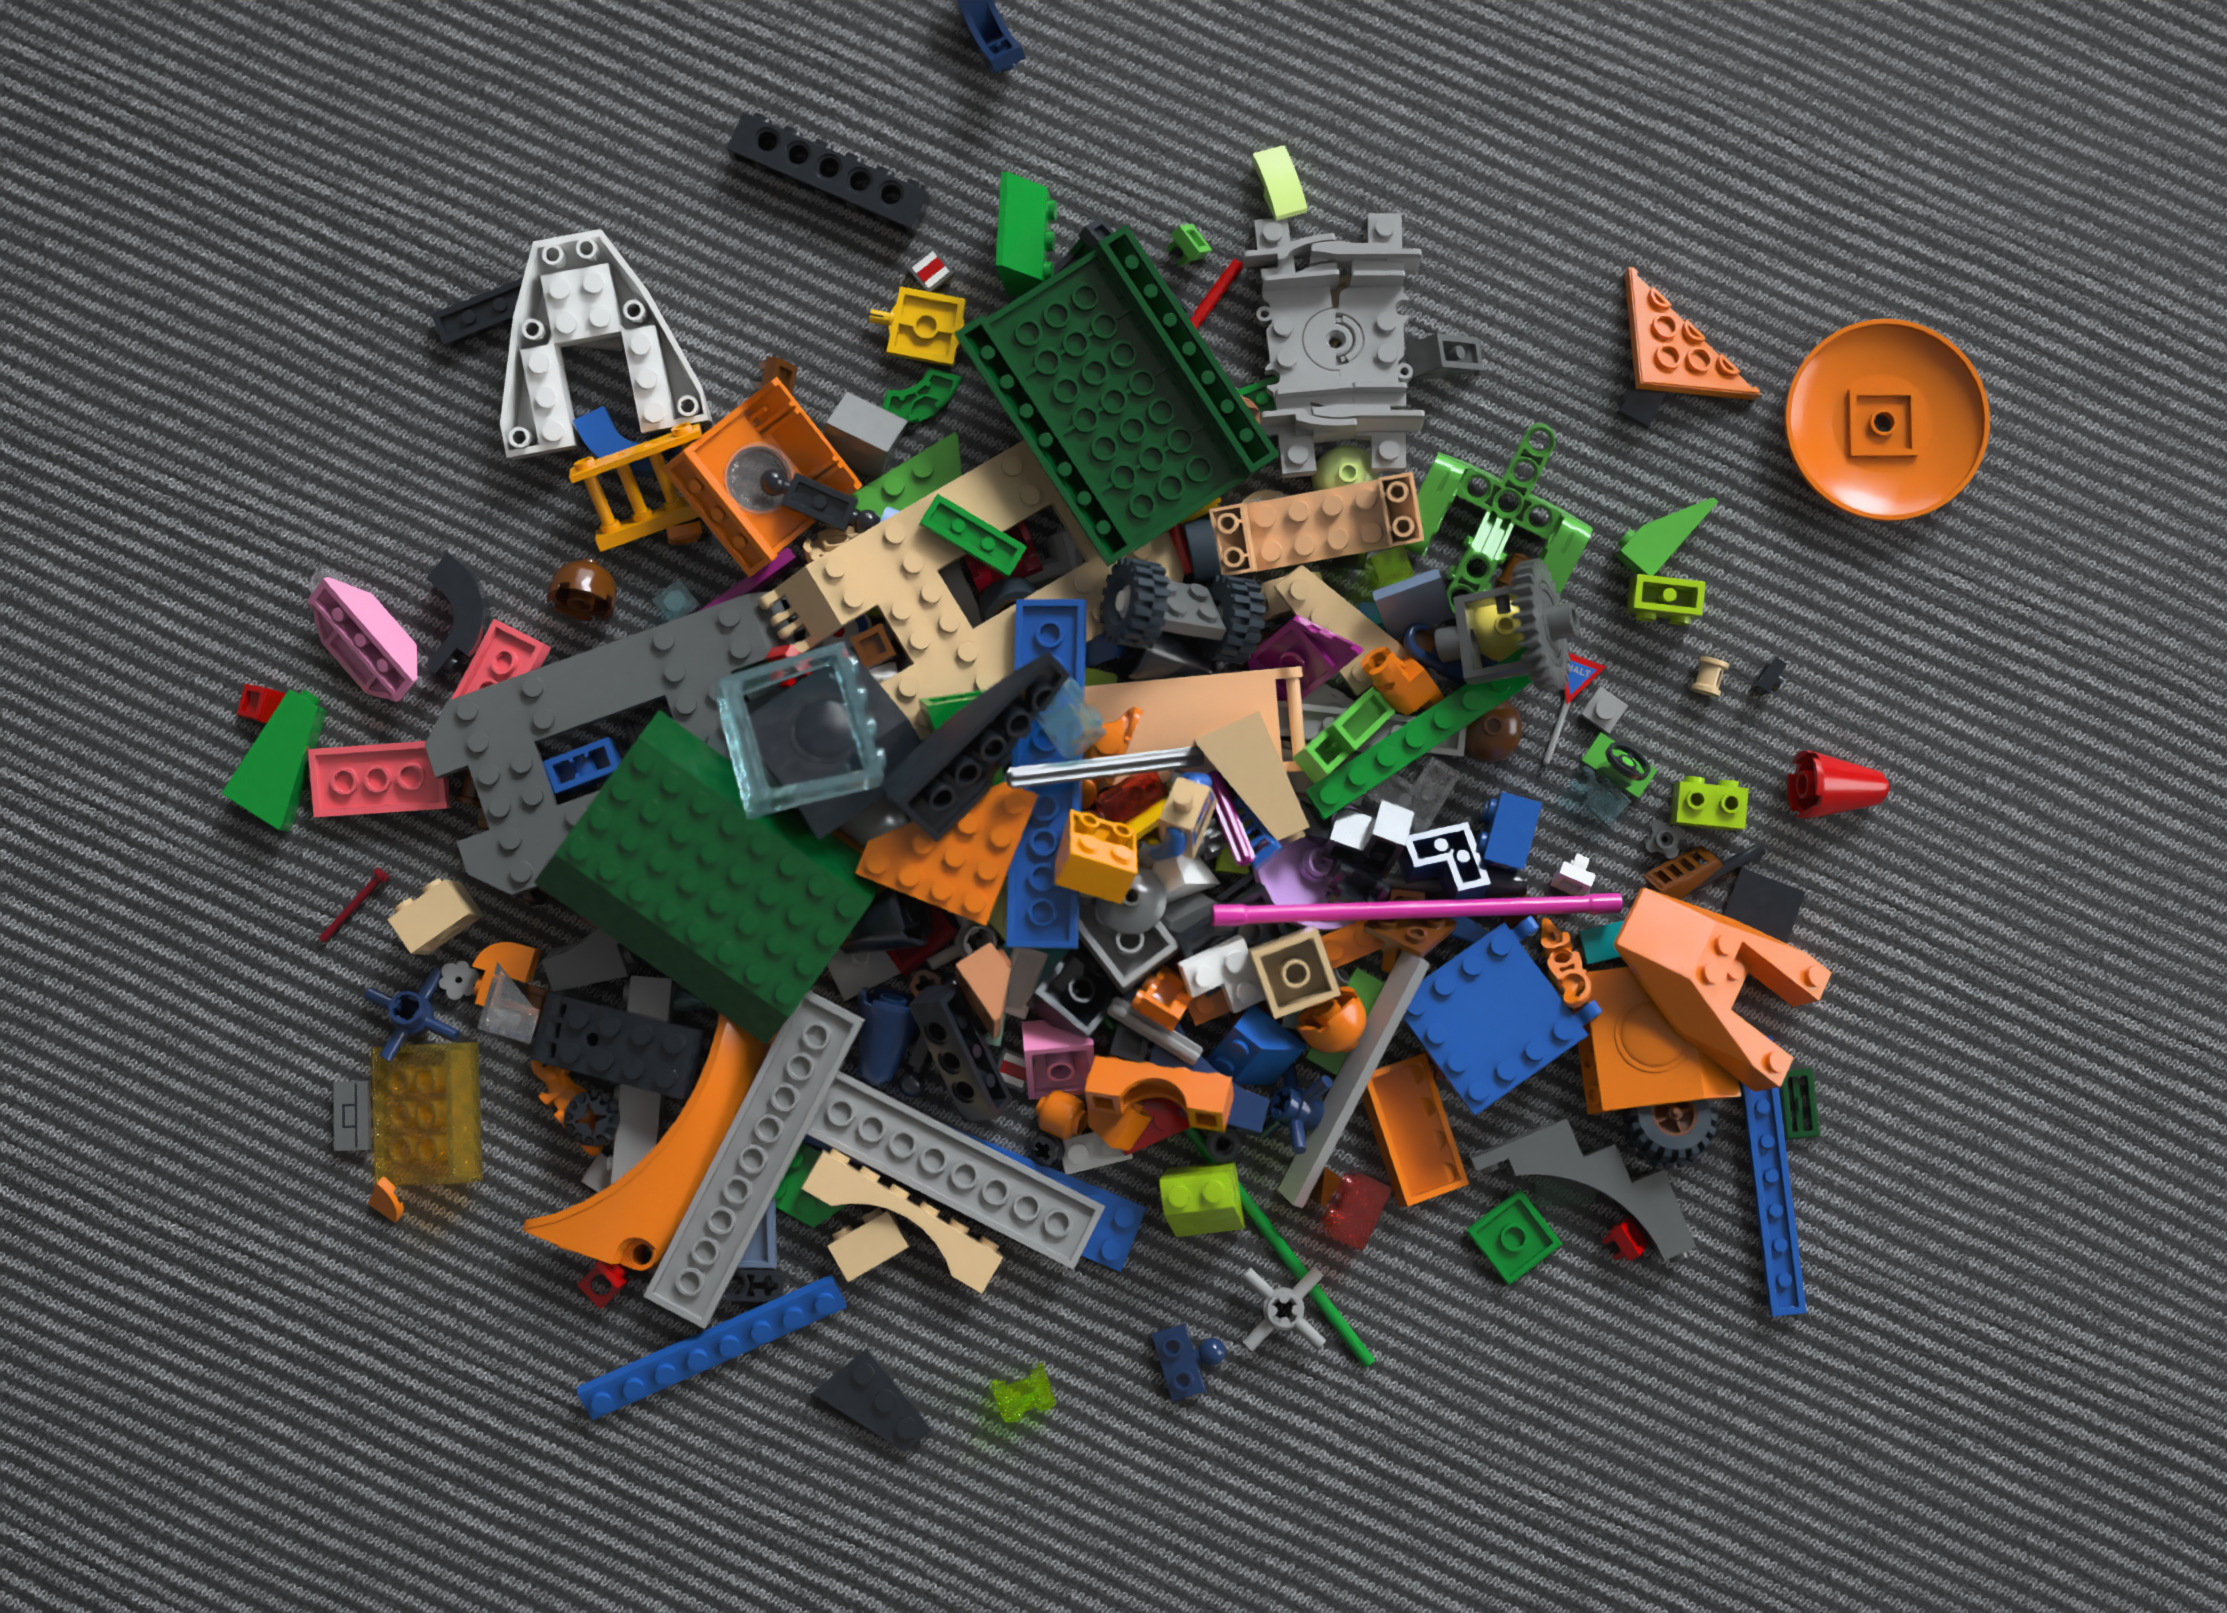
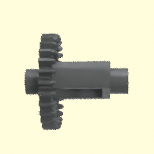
M1536 558L1517 564L1512 572L1513 578L1510 580L1512 584L1510 586L1453 598L1457 625L1436 629L1435 644L1438 656L1443 663L1456 660L1462 661L1464 680L1469 685L1529 675V679L1534 681L1533 685L1539 691L1552 692L1567 687L1566 682H1569L1568 674H1570L1568 663H1571L1567 652L1570 651V647L1566 639L1579 636V618L1573 602L1559 604L1560 595L1559 592H1556L1555 580H1552L1551 571H1547L1546 563L1543 564L1542 559ZM1496 604L1497 614H1507L1511 612V606H1518L1519 613L1513 614L1512 619H1519L1521 621V626L1514 629V632L1522 633L1524 636L1523 640L1517 643V646H1526L1527 652L1521 655L1523 660L1482 668L1474 609Z

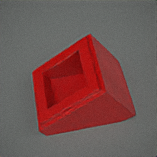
M245 683L237 716L267 724L286 694L270 688Z

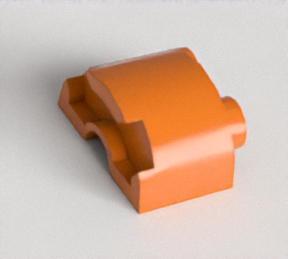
M1163 965L1157 976L1152 973L1149 974L1130 1007L1172 1032L1192 997L1187 993L1182 976Z

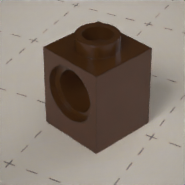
M881 623L850 638L860 661L867 670L899 660Z

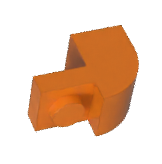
M499 942L481 951L472 967L485 970L484 976L480 975L474 987L473 994L477 996L475 1004L496 1008L505 977L532 983L542 950L520 943Z

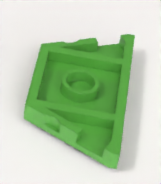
M957 433L950 434L850 495L859 500L856 510H873L881 519L886 507L901 511L962 476Z

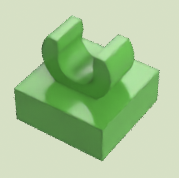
M1193 224L1181 225L1170 234L1175 241L1169 243L1166 248L1168 253L1174 252L1178 247L1181 248L1183 257L1177 262L1178 266L1188 265L1191 261L1204 259L1212 251Z

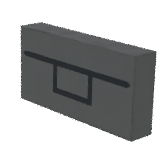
M371 1080L333 1082L334 1151L371 1150Z

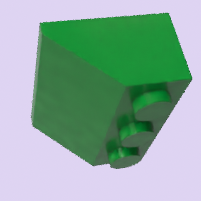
M1001 172L996 268L1007 296H1022L1054 276L1053 262H1049L1050 252H1054L1056 248L1055 232L1051 231V223L1057 220L1056 200H1051L1047 187L1010 172Z

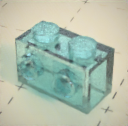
M1072 678L1066 680L1045 712H1039L1035 718L1061 755L1066 758L1076 759L1107 733L1101 726L1104 722L1103 718L1093 706L1090 705L1088 707L1081 698L1084 694L1083 690Z

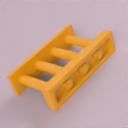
M690 422L681 423L671 429L672 433L596 460L593 457H586L574 463V467L570 469L569 474L571 483L584 480L602 523L599 526L600 529L596 530L595 541L600 552L664 530L666 527L675 526L700 517L688 501L683 499V496L678 495L675 485L661 469L666 465L661 453L662 451L679 445L684 450L695 439L702 437L699 423L691 425ZM645 457H649L666 500L663 507L655 510L646 507L629 463ZM616 468L634 511L631 515L632 518L621 522L618 519H614L597 474Z

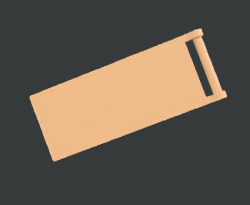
M1302 666L1085 686L1083 759H1086V743L1093 729L1103 723L1116 721L1124 712L1135 706L1143 710V713L1133 732L1132 741L1126 754L1198 746L1195 741L1196 738L1260 711L1282 762L1275 679H1286L1293 757L1305 746L1299 677H1303ZM1205 754L1203 765L1179 769L1184 772H1201L1205 774L1213 770L1219 772ZM1294 760L1282 762L1286 772L1303 771ZM1169 770L1116 776L1113 785L1126 787L1168 782L1172 773ZM1104 780L1099 784L1098 789L1106 787Z

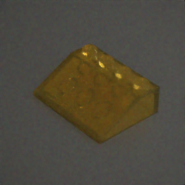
M478 1042L401 1046L391 1063L379 1057L384 1047H371L375 1185L383 1176L393 1185L455 1184L483 1181Z

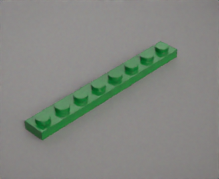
M1526 646L1494 666L1522 661L1521 655L1527 652ZM1529 675L1472 686L1467 683L1305 790L1304 793L1323 821H1325L1534 681L1529 679Z

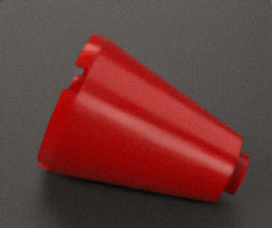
M1800 751L1791 763L1797 764L1795 774L1788 773V802L1792 811H1798L1799 815L1796 817L1799 819H1811L1880 805L1889 793V782L1881 771L1815 751Z

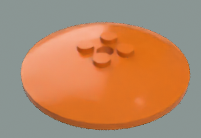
M1872 319L1858 322L1836 331L1818 344L1803 360L1791 381L1784 408V428L1788 449L1795 466L1806 483L1826 502L1843 512L1863 519L1886 522L1903 521L1928 514L1952 500L1970 482L1978 470L1986 451L1990 432V412L1987 395L1976 369L1965 354L1949 339L1926 326L1899 319ZM1877 415H1884L1890 420L1891 427L1888 432H1881L1875 427L1874 419Z

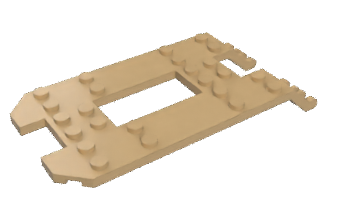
M1024 440L807 564L774 590L757 600L762 610H767L785 597L790 608L771 617L770 623L773 627H776L796 615L798 619L779 630L777 634L780 639L784 640L803 627L809 637L793 644L802 654L815 648L846 624L877 607L912 664L880 683V685L908 717L921 741L931 734L919 707L918 699L983 689L987 690L1014 672L1016 604L973 629L938 573L939 570L965 556L966 553L919 526L922 517L937 493L1003 533L1045 508L1052 506L1086 563L1025 599H1085L1087 601L1086 643L1102 634L1101 629L1104 624L1100 623V616L1103 614V610H1100V602L1104 600L1102 590L1103 587H1107L1105 580L1108 574L1112 575L1111 568L1114 564L1107 567ZM1168 531L1127 556V558L1159 563L1167 571L1165 576L1169 577L1170 580L1178 583L1183 582L1184 571Z

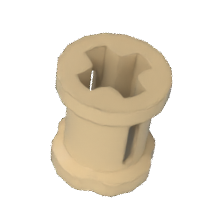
M1700 656L1698 662L1701 666L1696 683L1691 685L1690 690L1706 696L1719 698L1721 694L1719 686L1724 670L1729 668V663L1712 657Z

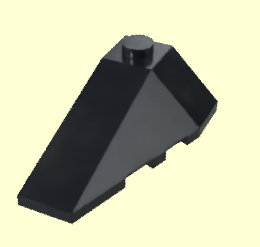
M1078 939V949H1070L1025 1005L1051 1026L1088 1038L1106 1016L1117 987L1083 942Z

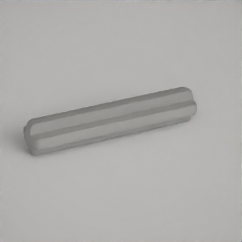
M1120 997L1114 998L1107 1011L1110 1016L1190 1065H1194L1203 1051L1201 1046L1174 1030L1172 1032L1134 1010L1130 1007L1131 1004Z

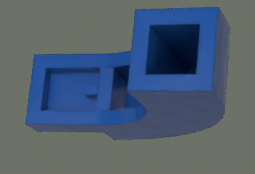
M604 406L573 420L582 440L598 459L641 444L629 441L619 434L610 413ZM681 445L661 453L667 464L669 458L676 457L683 450ZM649 457L629 463L635 477L656 476Z

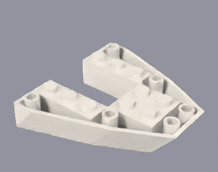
M601 229L533 241L513 314L500 419L506 457L509 459L518 460L581 448L578 432L573 422L575 417L561 347L618 336L623 338L641 433L652 435L668 432L674 426L685 422H690L691 425L713 423L702 386L650 293Z

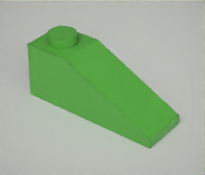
M1712 497L1647 523L1636 532L1629 529L1617 543L1621 549L1615 557L1634 574L1653 576L1718 501Z

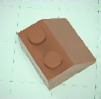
M990 942L955 964V983H959L968 1004L993 1040L1000 1036L1009 993L1011 977L1009 968L1012 964L1006 953L1001 948L996 950Z

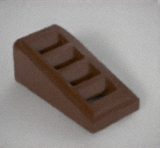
M1699 845L1650 870L1643 878L1650 890L1680 900L1722 868L1723 864L1704 846ZM1703 858L1707 863L1700 865L1697 861ZM1692 866L1694 869L1689 872L1687 869Z

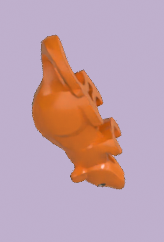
M1133 706L1116 721L1103 723L1093 729L1086 743V759L1125 755L1143 710ZM1116 776L1082 780V808L1088 809L1095 802L1098 786L1103 780L1105 785L1110 787L1113 785Z
M1543 918L1540 936L1543 948L1541 956L1547 960L1548 975L1556 991L1563 995V1003L1567 1007H1580L1586 1003L1591 994V982L1586 976L1587 971L1582 967L1579 953L1577 951L1572 952L1569 933L1561 932L1551 920ZM1585 985L1584 991L1581 993L1579 997H1576Z
M533 1060L531 1062L533 1073L541 1081L545 1082L548 1093L541 1092L538 1097L549 1107L555 1104L558 1111L554 1113V1116L564 1126V1113L568 1103L579 1093L588 1090L575 1084L568 1076L570 1070ZM588 1104L587 1115L577 1121L589 1123L590 1128L595 1133V1124L599 1121L600 1114H594L593 1110L590 1109V1104ZM604 1144L598 1146L579 1145L589 1155L594 1157L603 1150Z

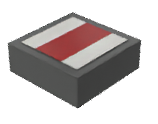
M934 247L907 267L910 274L924 291L932 293L955 276L954 271Z
M1004 1048L997 1067L1006 1086L1024 1092L1027 1086L1025 1056ZM1032 1059V1065H1033V1067H1034L1035 1062H1036V1060H1034V1059Z

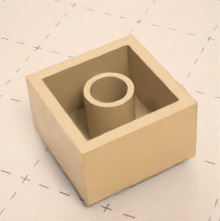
M438 878L427 884L422 889L424 894L413 901L409 898L393 909L396 914L387 920L411 954L429 955L478 921L484 914L462 882L447 879L441 881Z
M1313 925L1248 948L1268 1009L1274 1019L1341 995L1318 929Z

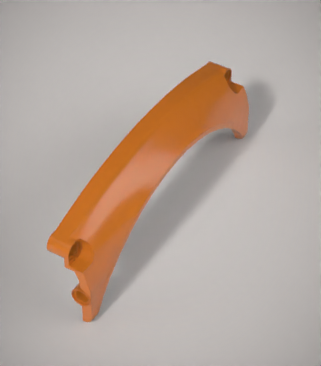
M719 1013L718 1025L709 1057L698 1083L679 1117L660 1142L634 1168L611 1186L589 1199L555 1214L526 1219L522 1230L549 1241L559 1248L580 1253L603 1262L622 1264L640 1271L657 1269L780 1029L765 1045ZM646 1246L650 1248L652 1253L648 1263L642 1257V1252Z

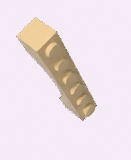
M832 1148L831 1152L825 1149L822 1150L802 1184L803 1190L831 1206L870 1204L890 1209L907 1217L921 1227L937 1244L946 1259L952 1277L981 1294L983 1293L1003 1259L1002 1253L997 1251L1000 1246L999 1244L984 1235L978 1240L968 1234L970 1228L955 1218H952L950 1222L938 1216L940 1210L924 1200L919 1205L908 1199L911 1193L895 1183H892L891 1187L884 1185L878 1181L880 1175L864 1165L860 1170L848 1163L851 1158L835 1148Z

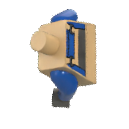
M1179 769L1169 770L1172 774L1169 781L1164 782V785L1172 788L1159 820L1160 843L1150 846L1146 842L1141 841L1137 846L1139 849L1137 852L1138 863L1146 868H1150L1155 861H1163L1178 856L1194 860L1218 803L1211 789L1212 780L1207 774L1184 772Z

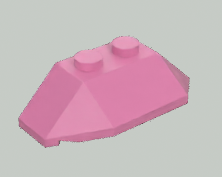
M330 577L323 578L307 599L310 609H313L314 622L322 644L366 694L387 698L395 702L401 700L417 680V644L373 594Z

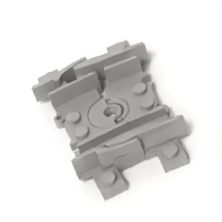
M1368 213L1367 243L1335 241L1334 233L1309 236L1291 242L1288 218L1277 221L1274 218L1254 220L1256 250L1243 252L1242 267L1276 265V268L1261 269L1262 304L1265 306L1257 310L1256 322L1261 327L1269 326L1266 329L1269 364L1265 367L1264 375L1272 374L1279 378L1277 384L1267 385L1266 393L1273 397L1274 410L1261 412L1259 424L1267 436H1278L1282 478L1316 475L1314 443L1350 439L1370 440L1371 473H1405L1406 432H1419L1422 429L1425 411L1390 410V408H1404L1406 406L1407 383L1410 382L1413 374V369L1409 364H1400L1404 359V326L1409 321V315H1400L1396 312L1395 308L1400 305H1408L1409 297L1403 293L1405 274L1418 272L1422 256L1421 249H1402V213ZM1310 258L1309 267L1295 273L1294 260ZM1338 268H1351L1349 287L1340 292L1339 307L1332 308L1330 291H1336L1338 288ZM1337 338L1341 341L1342 345L1339 348H1332L1329 345V341Z

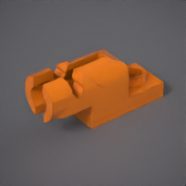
M1383 646L1370 651L1360 663L1364 672L1373 680V685L1395 711L1406 716L1417 711L1420 707L1426 711L1445 699L1425 668L1409 657L1408 654L1400 660L1393 651L1391 652L1388 647Z

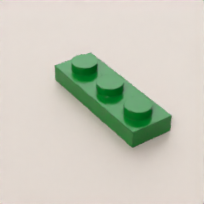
M938 493L919 523V526L1006 578L1010 577L1027 548L1025 545Z

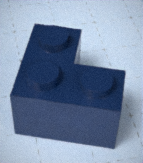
M1468 822L1408 835L1406 846L1397 859L1406 884L1438 877L1446 900L1482 899L1491 884L1480 853L1477 851V845Z

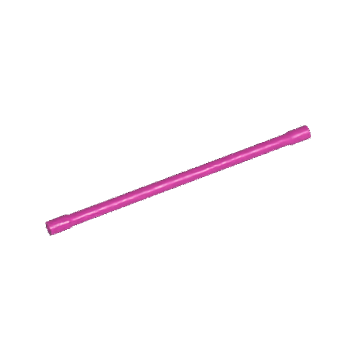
M1604 893L1561 897L1245 906L1243 904L1212 905L1211 923L1212 926H1239L1247 923L1588 913L1591 915L1620 914L1623 903L1620 893Z

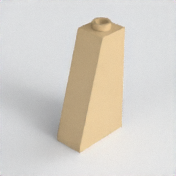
M1260 711L1195 739L1198 747L1277 841L1284 838L1287 844L1306 836L1303 830L1308 828L1309 824Z

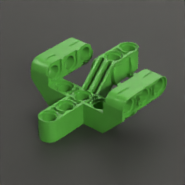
M1536 423L1525 431L1502 478L1492 475L1468 462L1438 452L1417 493L1424 541L1402 545L1401 547L1422 557L1425 556L1434 535L1437 534L1446 511L1456 495L1486 509L1474 536L1467 535L1463 541L1462 546L1466 547L1457 566L1452 564L1446 576L1447 579L1451 580L1446 593L1453 613H1455V608L1451 595L1455 590L1465 589L1470 594L1490 590L1492 583L1489 581L1498 563L1502 565L1507 557V554L1502 551L1514 524L1547 539L1538 558L1539 560L1542 559L1543 564L1546 563L1547 571H1551L1552 580H1555L1556 592H1559V595L1593 530L1591 526L1560 507L1531 494L1555 446L1554 433L1546 424ZM1536 431H1543L1549 436V443L1544 448H1534L1529 442L1531 435ZM1520 462H1527L1534 468L1533 474L1527 479H1520L1514 474V468ZM1482 478L1487 483V489L1482 494L1476 495L1471 493L1468 489L1470 480ZM1504 493H1512L1518 499L1517 505L1512 509H1503L1498 503L1499 497ZM1535 508H1543L1547 511L1548 518L1544 523L1537 525L1529 520V513ZM1475 558L1482 559L1487 565L1486 570L1477 575L1472 574L1467 569L1468 562Z

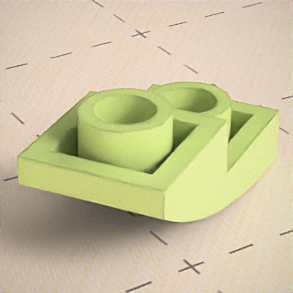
M1285 146L1253 153L1252 163L1264 185L1263 196L1275 221L1307 213L1305 197Z

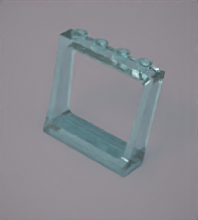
M845 641L719 678L715 698L748 819L814 801L881 786L884 777L882 769L886 767L885 754L882 748L875 747L873 738H876L877 735L876 723L873 717H866L864 707H867L868 704L867 692L864 686H857L855 677H858L859 674L858 662L855 656L848 655ZM825 666L833 667L837 675L864 770L779 788H770L766 783L743 695Z

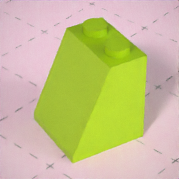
M1235 1160L1166 1169L1159 1180L1164 1216L1176 1237L1245 1229Z

